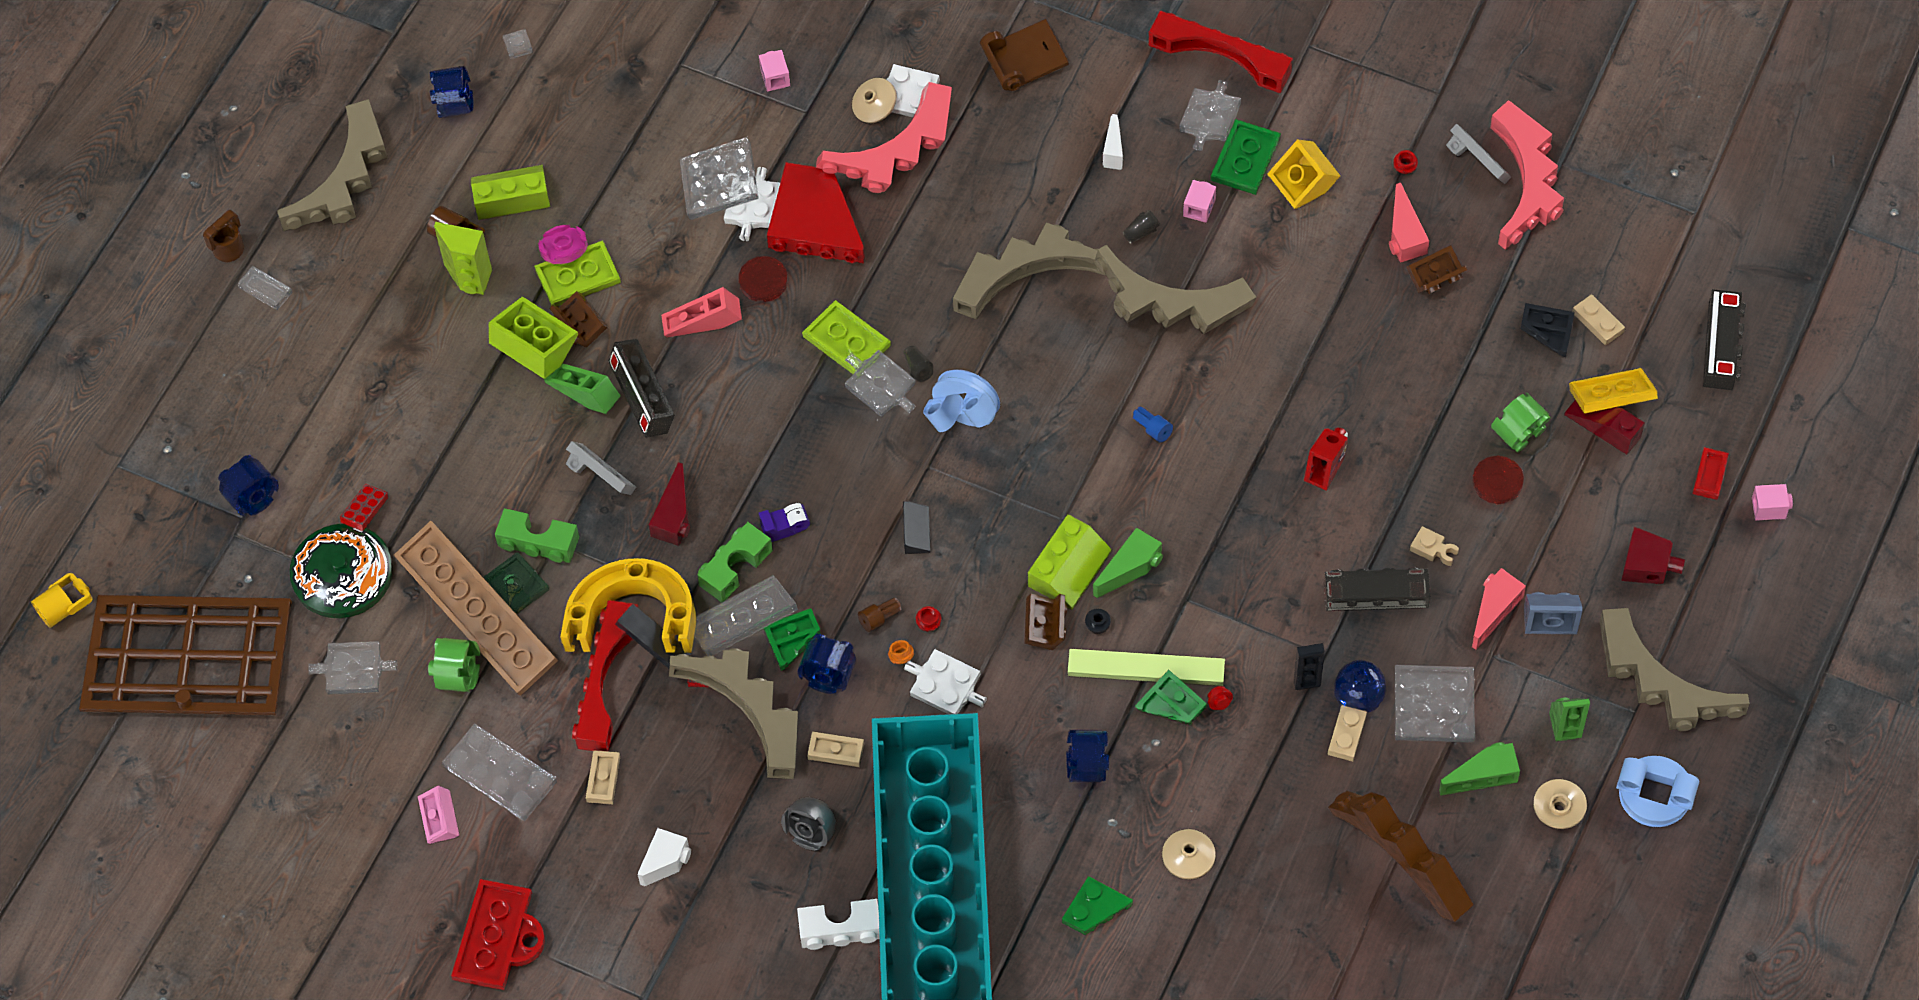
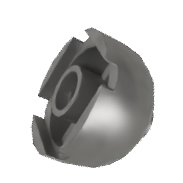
M806 797L796 800L785 811L781 819L784 832L786 834L790 832L795 837L792 841L809 850L815 851L819 850L821 846L825 847L835 830L836 820L833 812L825 802L815 798Z

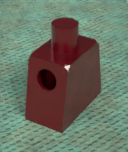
M1634 527L1621 581L1663 584L1666 571L1682 574L1685 559L1670 556L1673 545L1672 541Z

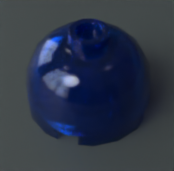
M1365 660L1352 661L1345 664L1339 670L1334 682V695L1341 706L1359 709L1367 713L1379 707L1386 695L1385 676L1374 663Z

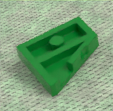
M811 608L763 625L764 632L781 671L785 670L821 634L820 627Z
M1169 669L1135 705L1139 711L1186 724H1191L1208 706L1205 701Z
M1088 876L1062 917V923L1086 935L1096 929L1099 924L1111 920L1116 913L1125 908L1129 909L1133 905V899Z

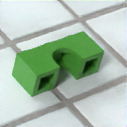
M504 508L495 532L499 547L506 551H521L531 557H546L558 563L562 561L571 562L579 540L577 525L552 519L551 525L546 532L533 534L529 532L531 528L529 514Z
M747 522L742 528H738L733 533L732 539L726 545L719 547L715 557L709 563L701 566L698 571L699 586L718 601L724 603L739 587L738 574L730 568L735 563L741 561L748 562L757 568L773 551L771 538Z

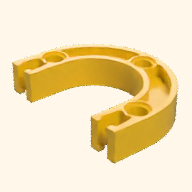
M624 559L596 569L576 586L567 602L560 636L565 652L575 651V645H572L575 634H577L576 639L580 640L583 652H591L595 624L601 610L607 606L608 600L614 601L627 595L644 594L660 600L666 606L662 641L666 653H674L676 651V646H673L675 635H678V641H681L684 653H692L696 628V611L686 582L674 569L649 559Z

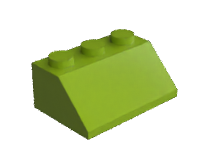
M543 165L471 177L478 220L550 207Z
M435 222L434 228L444 266L459 289L468 294L477 293L484 295L492 273V267L483 231Z
M524 297L519 298L489 322V344L543 379L562 365L578 336L576 330Z
M1067 514L1028 571V587L1051 599H1055L1059 594L1065 595V604L1067 608L1072 610L1112 552V549L1089 525Z

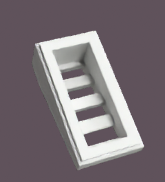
M1112 114L1103 152V166L1105 168L1121 170L1123 166V153L1119 120L1116 114Z

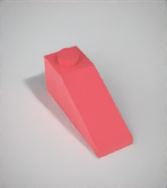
M1398 183L1395 190L1392 235L1389 247L1392 254L1397 255L1400 263L1428 254L1429 239L1402 184Z
M724 287L661 315L664 336L667 338L722 329L742 320L739 298Z
M1502 568L1495 575L1493 573L1490 574L1483 585L1485 590L1472 648L1475 650L1524 598L1526 585Z

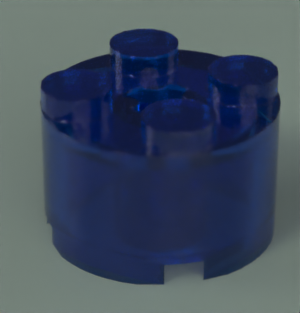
M465 66L430 71V80L432 85H434V90H430L432 104H437L436 109L439 118L473 112V90L469 89L468 82H471Z
M245 455L229 469L223 470L218 477L221 495L242 516H244L243 513H248L252 516L265 510L274 500L271 497L274 491L278 492L279 483L258 459L252 458L251 455Z
M822 634L814 635V638L808 642L798 667L799 678L802 680L804 677L809 681L808 686L819 692L834 694L837 689L844 691L847 688L856 664L853 646L847 641L839 642Z
M1069 730L1067 743H1071V745H1069L1068 751H1066V768L1069 782L1106 781V770H1109V755H1105V746L1108 744L1107 731Z

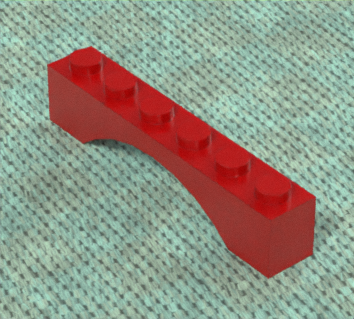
M1160 11L1149 31L1148 46L1170 54L1197 50L1225 56L1245 68L1258 86L1280 94L1292 72L1293 58L1288 57L1284 53H1277L1266 49L1262 45L1246 42L1239 37L1224 34L1217 29H1210L1195 21L1185 20L1173 13Z
M608 600L606 609L601 610L600 624H602L600 632H596L594 646L597 648L595 655L591 654L589 670H591L590 677L585 678L583 692L586 694L584 701L580 700L578 716H580L578 724H574L572 739H575L577 749L609 752L613 726L603 703L604 680L615 657L633 640L625 631L615 625L633 603Z

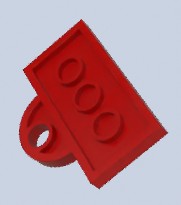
M483 879L479 880L451 974L452 980L504 990L511 966H524L539 957L545 945V935L539 921L533 916L526 914L532 896L531 889ZM528 937L538 939L537 944L533 947H526L523 945V942Z

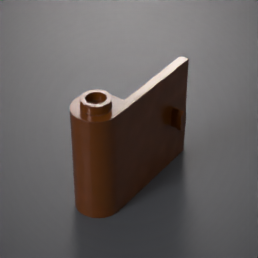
M1046 19L1004 38L1000 32L993 31L983 36L980 40V45L1004 90L1015 91L1024 84L1069 65Z

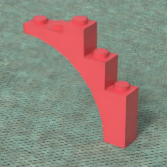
M928 82L922 90L919 106L911 123L894 139L879 147L861 152L838 153L823 151L817 158L816 168H821L824 172L831 174L843 173L853 179L861 177V187L868 188L873 193L885 192L891 185L893 166L900 171L912 170L918 163L920 145L926 149H936L945 141L952 87Z
M1509 100L1492 114L1490 127L1513 153L1520 169L1523 184L1520 204L1513 217L1500 231L1498 244L1505 250L1511 244H1517L1523 237V233L1528 229L1532 230L1539 221L1546 226L1551 220H1557L1563 213L1562 207L1564 197L1551 188L1558 179V165L1546 157L1552 147V133Z

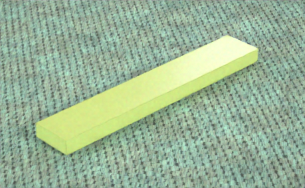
M1070 649L1068 676L1157 682L1169 669L1185 684L1223 686L1225 659Z

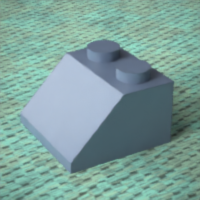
M1542 592L1526 594L1524 603L1525 634H1577L1582 615V604L1579 595H1571L1570 593L1546 595Z

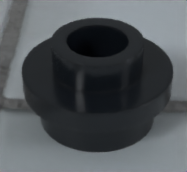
M1093 609L1087 613L1085 625L1091 632L1101 634L1110 627L1111 617L1103 609ZM1095 618H1101L1102 621H1101V622H1095L1094 619H1095Z

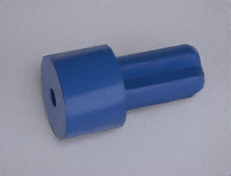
M1138 407L1134 410L1133 419L1146 428L1148 435L1159 443L1169 438L1173 431V425L1160 415L1154 416L1143 407Z

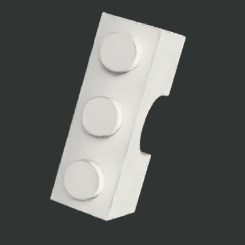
M877 899L851 902V915L842 923L829 921L825 915L824 905L797 908L802 948L816 950L825 945L846 946L850 942L872 943L876 939H880Z

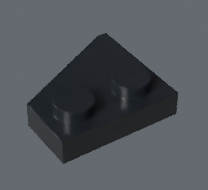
M1525 303L1520 329L1560 356L1566 357L1575 312Z

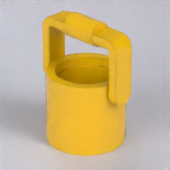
M68 573L50 585L48 590L33 599L31 604L44 623L51 628L67 616L73 615L92 602L93 598L89 593V587L83 580L77 578L73 573ZM70 582H73V586L81 595H84L74 604L62 590Z

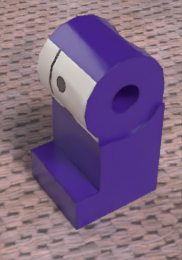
M801 503L792 504L771 513L768 510L759 512L762 531L771 538V542L795 535L810 526L807 512Z

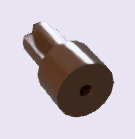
M892 598L878 606L872 604L858 612L859 622L867 632H870L883 625L886 618L900 612L901 603L897 598Z

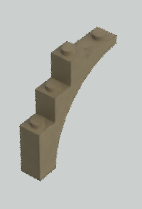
M369 99L346 106L349 121L348 139L344 153L336 169L328 179L310 195L292 205L277 210L283 231L297 229L302 225L320 222L331 217L333 225L345 223L350 219L356 218L349 194L360 193L372 188L365 164L376 163L387 158L384 143Z
M1046 223L1035 245L1026 240H1018L1012 237L1000 260L990 254L977 252L953 297L954 311L977 319L985 305L998 292L1013 282L1035 273L1058 269H1076L1106 275L1105 272L1099 271L1095 263L1098 249L1084 246L1079 241L1069 240L1068 230L1060 225Z
M1107 245L1098 249L1095 257L1097 268L1100 272H1105L1109 278L1110 287L1115 293L1118 292L1114 301V309L1119 317H1124L1127 323L1152 309L1155 320L1158 323H1162L1165 329L1191 315L1190 319L1195 328H1200L1202 333L1205 334L1252 307L1256 299L1255 294L1243 277L1227 285L1211 289L1184 290L1166 287L1138 275L1123 264Z
M1628 608L1602 610L1600 628L1608 677L1623 679L1634 675L1638 703L1656 705L1660 702H1665L1669 730L1688 731L1696 727L1698 718L1712 720L1722 716L1738 718L1746 715L1750 704L1748 694H1727L1706 690L1684 681L1663 667L1645 648L1633 627Z
M738 648L723 650L722 659H716L713 656L697 658L686 654L670 656L669 677L689 679L711 687L735 703L753 723L764 748L767 761V778L794 779L798 711H792L788 708L772 710L773 681H767L763 678L747 680L748 651Z

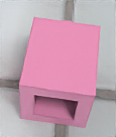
M782 50L769 51L759 55L760 70L767 92L789 87V71Z
M1193 180L1184 201L1183 216L1207 223L1216 200V186L1205 181Z
M1786 484L1755 486L1752 496L1755 520L1786 519L1788 510L1792 509L1793 506L1792 495L1787 493Z

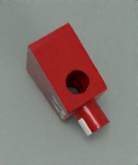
M1337 427L1334 431L1328 428L1323 430L1309 451L1304 477L1305 482L1327 491L1345 457L1348 433L1344 429ZM1322 460L1327 461L1325 466L1322 465Z

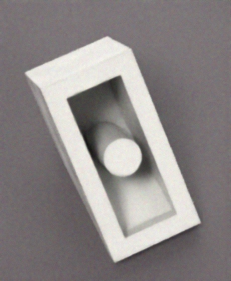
M657 828L638 872L640 885L647 886L680 871L682 864H686L691 855V849L686 837Z

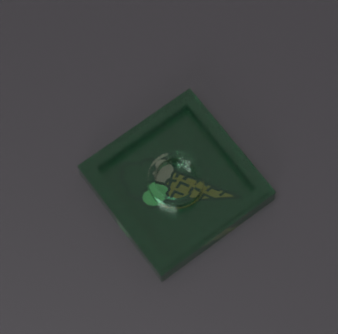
M518 552L483 577L516 614L549 591V586Z

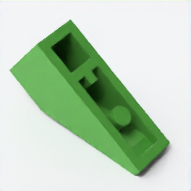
M563 363L544 379L546 384L588 409L604 414L614 406L621 396L606 375Z
M1136 528L1093 583V596L1099 598L1147 574L1152 567H1157L1163 558L1162 543Z
M1560 698L1551 703L1549 715L1556 741L1582 738L1590 706L1589 699Z
M1495 743L1444 777L1440 783V796L1517 783L1520 769L1513 743Z

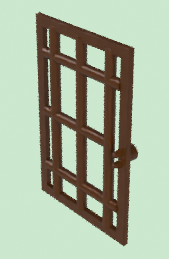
M98 595L79 706L80 712L276 715L292 600L290 598ZM107 607H127L126 614L107 613ZM137 607L188 608L187 615L136 614ZM198 608L249 609L248 616L197 615ZM259 609L279 610L278 617L258 616ZM105 624H124L120 648H101ZM135 624L185 625L182 649L131 648ZM196 625L246 626L243 650H192ZM257 626L276 627L273 651H253ZM99 658L118 659L115 683H95ZM129 659L180 660L177 683H125ZM190 660L241 661L238 685L187 684ZM252 661H272L268 686H248ZM93 693H113L112 701L92 700ZM172 694L175 695L176 702L123 701V695ZM191 695L236 696V702H192ZM247 696H267L266 703H246Z

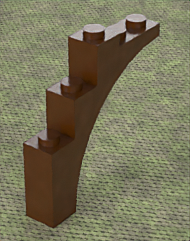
M1346 791L1339 794L1328 807L1332 815L1352 824L1388 852L1416 882L1440 917L1455 922L1474 905L1446 857L1429 851L1416 827L1401 822L1385 796L1373 792L1362 796Z

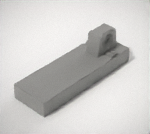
M1456 124L1450 130L1454 135L1446 146L1457 156H1460L1469 149L1501 182L1506 184L1511 176L1461 126Z
M571 441L566 449L571 453L566 462V465L571 470L581 473L586 467H589L620 493L631 495L636 489L635 485L585 445Z

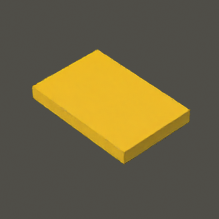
M1642 368L1569 383L1570 392L1584 413L1658 399L1656 388Z

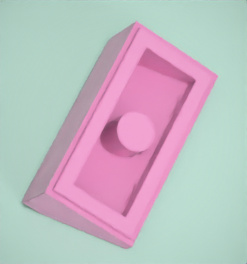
M436 786L418 796L427 843H436L459 836L452 798L448 789Z

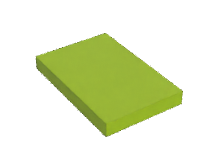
M603 240L587 246L586 252L572 262L552 264L546 261L534 266L551 306L555 305L558 307L562 305L576 291L580 292L583 296H587L621 283Z
M836 300L802 332L805 339L857 378L891 346L889 339Z

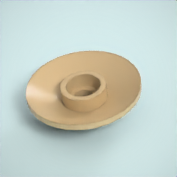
M873 78L864 82L857 89L853 97L852 109L855 116L865 123L882 121L892 112L896 104V90L888 80L883 78Z
M1555 779L1544 783L1538 788L1534 796L1533 805L1536 815L1544 824L1557 829H1566L1577 825L1583 819L1587 809V800L1583 791L1576 784L1563 779ZM1561 805L1564 810H1556L1555 806Z
M1185 829L1175 832L1166 840L1163 846L1162 858L1166 868L1173 875L1182 879H1196L1208 873L1215 862V848L1212 841L1202 832ZM1193 848L1194 851L1192 853H1186L1184 849Z

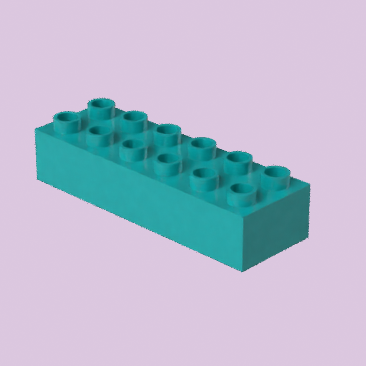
M978 713L872 718L882 1000H992Z

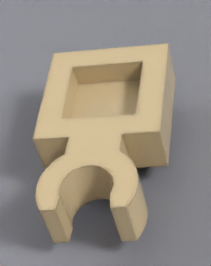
M1422 526L1410 546V551L1432 562L1437 556L1443 564L1451 566L1453 558L1448 557L1446 554L1453 553L1457 555L1459 548L1454 544H1443L1444 536Z

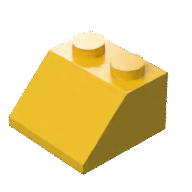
M1298 139L1268 172V176L1294 209L1325 194L1340 177V174L1313 141Z

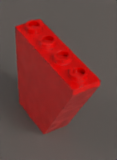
M786 162L767 232L768 248L778 252L789 251L804 256L814 255L824 259L833 258L845 260L849 263H864V246L835 173H826L823 169L813 166Z

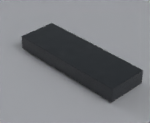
M634 604L627 609L615 624L668 669L670 668V656H677L679 654L691 656L692 654L684 653L682 644L675 638L673 646H676V651L674 653H666L662 641L663 628Z
M1323 643L1297 647L1294 672L1295 690L1321 686L1325 654Z

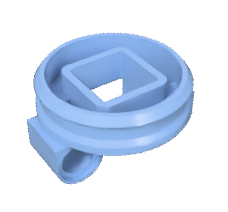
M950 370L939 376L938 382H936L932 390L933 399L927 402L923 413L938 432L947 431L954 425L955 421L979 428L993 421L996 412L1000 408V400L992 385L979 375L965 370ZM966 393L964 400L959 394Z
M1666 757L1626 758L1616 788L1619 789L1621 804L1630 817L1647 826L1663 827L1677 822L1685 815L1688 809H1692L1699 779L1694 775L1688 774L1681 765ZM1645 778L1672 786L1667 805L1639 797Z

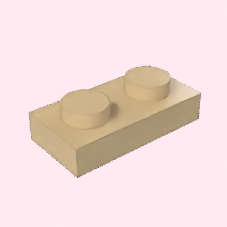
M1592 294L1573 307L1572 312H1575L1574 315L1605 346L1625 331V327Z
M1344 705L1341 706L1328 749V755L1353 762L1365 723L1366 711Z
M812 732L807 755L808 760L860 767L864 739Z
M593 750L586 793L587 802L613 805L620 753Z

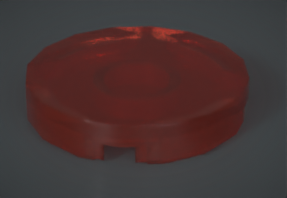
M768 256L755 257L748 260L739 272L740 289L745 296L754 301H772L778 298L787 287V271L784 265L776 258Z
M1492 456L1480 461L1476 466L1472 483L1480 498L1489 503L1503 504L1506 501H1512L1517 498L1522 491L1524 476L1522 469L1515 461L1508 457Z

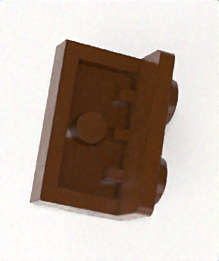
M1451 245L1406 266L1418 293L1426 290L1428 294L1442 288L1440 283L1446 280L1451 284L1463 278L1461 273L1468 270L1466 265L1461 266Z
M578 291L560 307L552 305L549 308L555 318L578 332V336L573 343L574 345L578 343L587 348L608 328L584 296Z
M1030 594L1026 597L1024 644L1054 650L1065 640L1066 628L1064 627V618L1067 614L1065 595L1059 594L1055 599Z

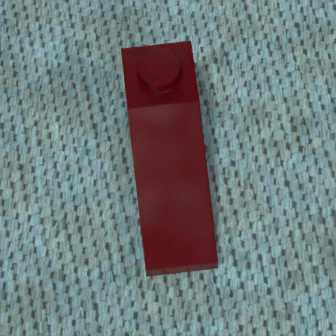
M1576 400L1564 413L1565 416L1626 455L1640 440L1645 424L1642 420L1618 407L1584 413Z
M679 462L649 523L651 537L677 546L680 545L682 538L688 536L690 531L683 463Z

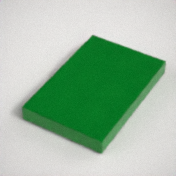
M1235 119L1213 169L1210 181L1256 195L1280 141L1281 133Z

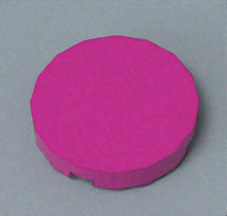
M560 225L546 231L543 234V239L539 240L538 245L540 254L545 261L552 264H565L580 258L586 252L588 243L585 232L581 228L576 226L575 229L571 228L570 225Z

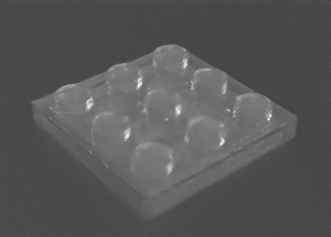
M748 137L679 158L686 211L690 220L759 199L751 143Z
M1395 665V740L1474 742V667Z

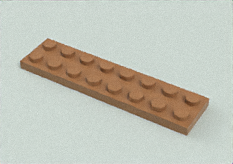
M432 521L426 524L394 554L397 560L469 640L477 642L482 655L520 696L558 662L557 658Z

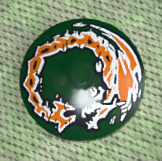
M345 524L326 526L309 535L296 549L290 564V581L298 600L308 610L328 618L352 617L372 608L385 595L393 574L392 559L384 541L368 528L360 531Z

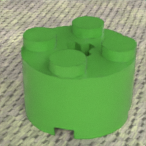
M1526 393V395L1522 394L1513 400L1503 410L1502 419L1500 420L1497 417L1492 423L1491 428L1512 449L1519 453L1528 445L1529 442L1527 440L1532 435L1537 438L1547 428L1545 424L1551 417L1529 393Z
M450 638L436 639L434 660H431L428 666L429 676L434 677L436 689L470 692L469 689L475 688L480 673V664H476V656H480V649L476 641Z

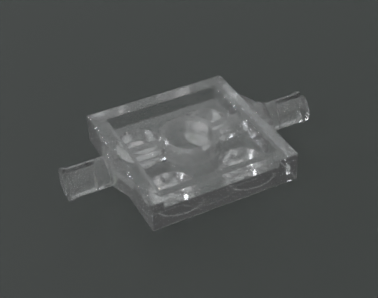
M1222 80L1218 81L1215 91L1194 88L1179 127L1180 132L1189 133L1196 137L1193 144V149L1202 151L1206 140L1216 139L1226 142L1241 105V100L1238 97L1224 94L1228 83L1224 80L1223 83Z
M877 350L870 358L861 361L853 353L846 357L845 361L855 368V372L845 382V387L878 415L883 417L892 407L898 404L908 413L915 408V404L909 401L905 395L915 385L916 380L880 350Z
M379 641L328 643L327 656L324 663H309L308 671L309 675L325 674L327 694L379 692V678L382 671H397L398 663L397 660H381V645Z

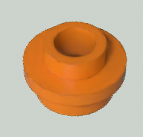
M898 640L890 645L888 656L892 663L904 664L913 658L914 650L907 641Z

